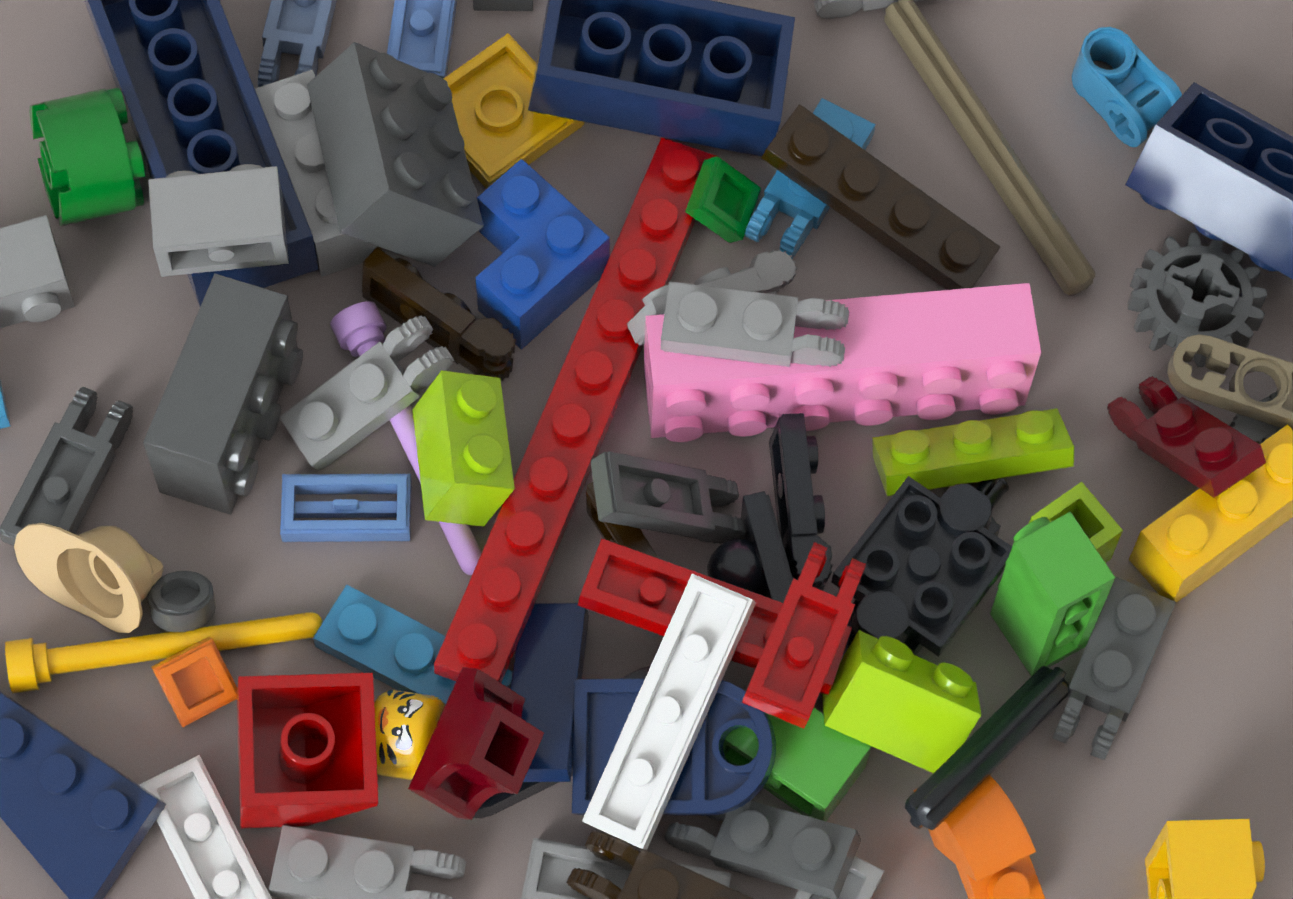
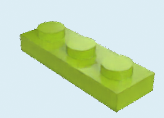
M1058 408L1043 411L1032 410L1018 415L980 421L968 420L954 425L923 430H905L897 434L872 437L873 459L886 496L894 495L908 476L930 490L958 484L1074 467V445Z

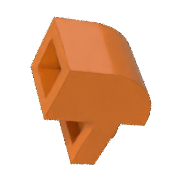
M990 775L935 830L928 829L935 848L956 864L968 899H1045L1029 856L1036 852L1032 840L1012 802Z

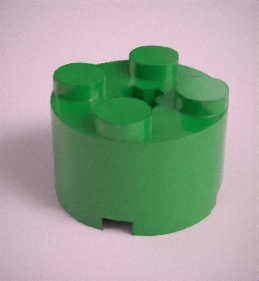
M104 88L30 105L29 113L33 140L44 137V141L39 142L41 158H37L51 209L55 218H59L60 226L134 210L137 206L144 205V197L139 178L145 177L144 164L137 141L126 142L122 125L128 123V117L120 88L108 90Z

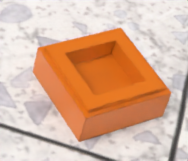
M210 636L151 666L182 727L237 699L238 688Z

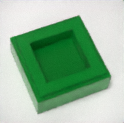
M712 157L704 160L685 212L728 243L740 241L744 238L761 187L720 157Z

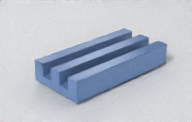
M282 474L280 526L282 542L411 541V474ZM295 494H397V501H358L356 499L295 501ZM295 518H397V520H295Z

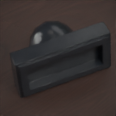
M765 491L744 495L741 519L744 523L745 539H731L720 545L709 559L707 565L708 576L783 603L793 578L769 494L766 495Z

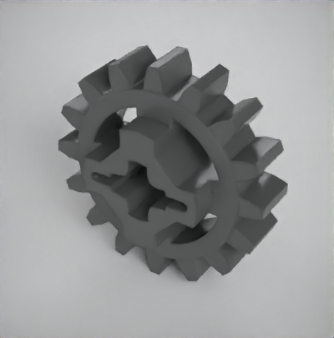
M1190 233L1184 247H1180L1173 237H1168L1165 239L1161 254L1152 249L1146 252L1141 265L1142 268H1136L1130 287L1134 291L1131 292L1127 306L1128 310L1140 312L1133 327L1136 333L1149 330L1154 333L1149 346L1153 352L1166 344L1173 348L1172 357L1179 343L1187 337L1198 334L1212 336L1246 348L1249 346L1254 335L1253 331L1259 330L1265 316V312L1260 308H1262L1267 297V289L1253 287L1261 273L1258 266L1245 269L1241 267L1240 263L1245 252L1237 249L1228 255L1221 251L1223 241L1213 240L1210 247L1201 246L1197 233ZM1192 297H1197L1203 301L1197 302ZM1195 354L1194 361L1197 367H1204L1207 357Z

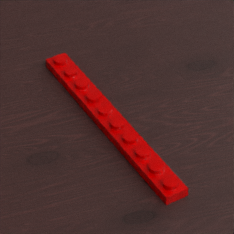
M661 137L513 479L515 489L501 507L434 662V674L457 681L462 667L476 668L502 683L591 471L590 460L597 457L643 345L635 344L627 323L645 306L642 299L647 294L660 287L669 285V281H671L696 221L685 211L704 160L716 157L717 155Z

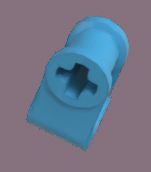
M1100 27L1091 31L1084 39L1071 76L1073 87L1107 122L1118 139L1130 147H1138L1147 139V132L1182 96V93L1172 78L1159 70L1123 31L1112 27ZM1093 61L1106 62L1114 70L1099 68Z

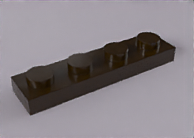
M800 104L761 157V159L946 290L973 288L1000 249L998 244Z

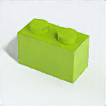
M441 370L412 409L424 517L428 521L484 527L515 489L501 380L497 377Z
M860 630L840 662L829 694L822 693L825 726L932 773L965 743L982 715L976 682L965 671L950 663L942 662L936 665L914 655L905 644L892 637L881 636L878 639Z

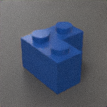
M520 159L477 197L484 225L479 232L500 250L502 254L478 274L475 279L478 311L486 318H495L503 324L504 329L509 328V332L513 333V339H516L515 345L522 350L600 280L610 257V237L524 160Z

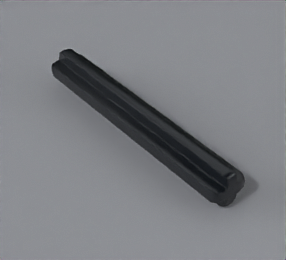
M1046 666L1039 668L906 800L905 809L911 815L909 822L917 829L924 826L930 830H935L1069 695L1071 689L1068 688L1069 684L1064 679L1066 672L1060 667H1055L1053 670Z

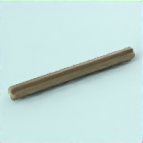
M899 0L890 4L885 9L884 22L1063 292L1072 296L1087 289L1093 283L1095 271L913 0Z

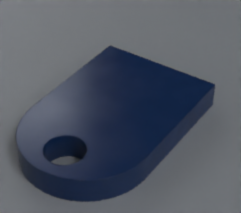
M574 679L573 814L585 815L645 679ZM721 681L663 815H719L728 813L751 801L768 781L776 757L774 729L767 713L742 703L746 692L742 688L730 682ZM749 728L758 738V752L755 758L748 764L742 766L732 765L724 755V741L733 730Z

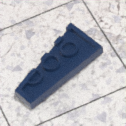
M0 691V818L69 899H104L166 806V803Z

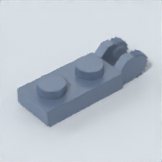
M271 0L262 34L264 49L258 70V87L279 81L282 53L300 55L295 75L313 70L315 77L317 76L318 59H323L337 0Z

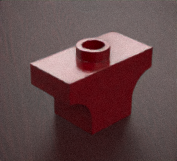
M462 667L408 789L456 818L472 820L481 805L493 795L498 793L518 795L544 735V732L522 719L525 698L479 669Z

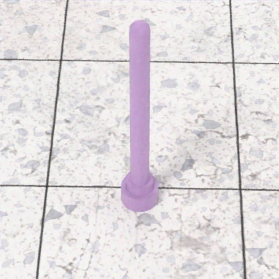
M366 301L351 305L335 315L330 322L340 347L344 350H349L353 357H360L378 342L384 343L385 341L383 333L386 330V324L374 302ZM409 405L391 418L390 422L420 482L413 411L411 405ZM439 522L462 571L472 575L482 552L469 525Z

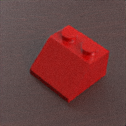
M373 673L238 676L237 721L240 829L282 827V825L291 827L310 826L378 806Z

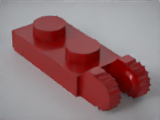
M815 542L812 545L798 580L793 578L742 700V703L803 729L810 718L855 607V604L851 603L866 566L865 563L852 558L850 564L845 566L842 572L836 596L817 589L812 585L815 578L819 577L827 560L826 551L828 548Z

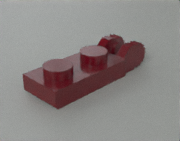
M1157 377L1147 378L1138 387L1141 399L1149 410L1155 414L1149 419L1144 416L1135 403L1130 400L1127 401L1122 396L1108 404V414L1114 425L1123 434H1126L1128 438L1135 441L1139 450L1213 498L1266 463L1260 444L1184 397L1178 399L1169 385L1161 380L1159 381Z

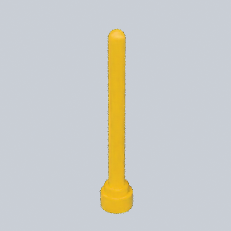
M306 612L200 627L187 632H164L48 649L46 642L34 644L33 638L6 641L5 656L10 689L12 694L39 690L40 683L51 682L52 675L167 659L209 636L213 639L219 651L313 638L322 625L323 620L317 613Z

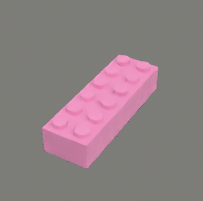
M1030 283L832 300L845 304V307H848L849 318L846 327L826 330L825 328L815 329L795 326L794 338L809 334L822 338H835V340L841 341L840 343L844 344L845 347L844 361H842V364L832 365L831 367L790 363V367L665 352L660 350L664 314L645 316L643 370L651 438L666 437L673 442H688L700 438L705 433L728 431L734 436H753L762 433L766 428H774L782 414L804 413L806 431H814L826 427L831 422L855 420L857 424L873 426L883 424L892 419V417L918 415L919 418L924 420H939L947 418L957 411L981 409V412L989 415L1013 411L1018 406H1025L1041 355Z

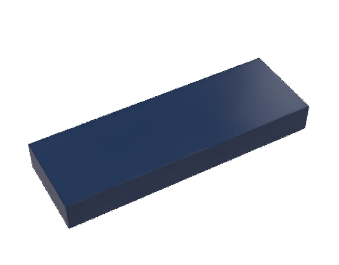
M535 603L516 647L511 690L525 698L522 719L544 732L523 782L571 781L574 679H582L589 622L588 610L577 606L578 603Z

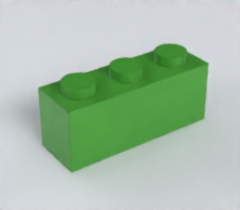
M1071 511L1052 522L1047 517L1038 518L1016 533L990 615L1031 676L1042 666L1049 668L1086 647L1115 580V576Z

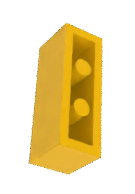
M1288 424L1260 444L1266 460L1263 466L1215 498L1201 489L1196 490L1140 531L1129 561L1159 595L1177 603L1293 517V430Z

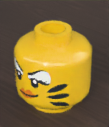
M388 690L377 697L374 702L377 774L407 780L413 779L446 705L441 699L432 695L398 690Z

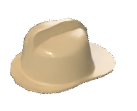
M45 523L28 524L17 533L14 544L18 564L26 577L43 594L66 607L95 619L103 626L117 633H130L140 626L143 615L141 602L147 597L152 586L161 578L163 573L162 562L145 551L129 533L116 526H99L76 535Z

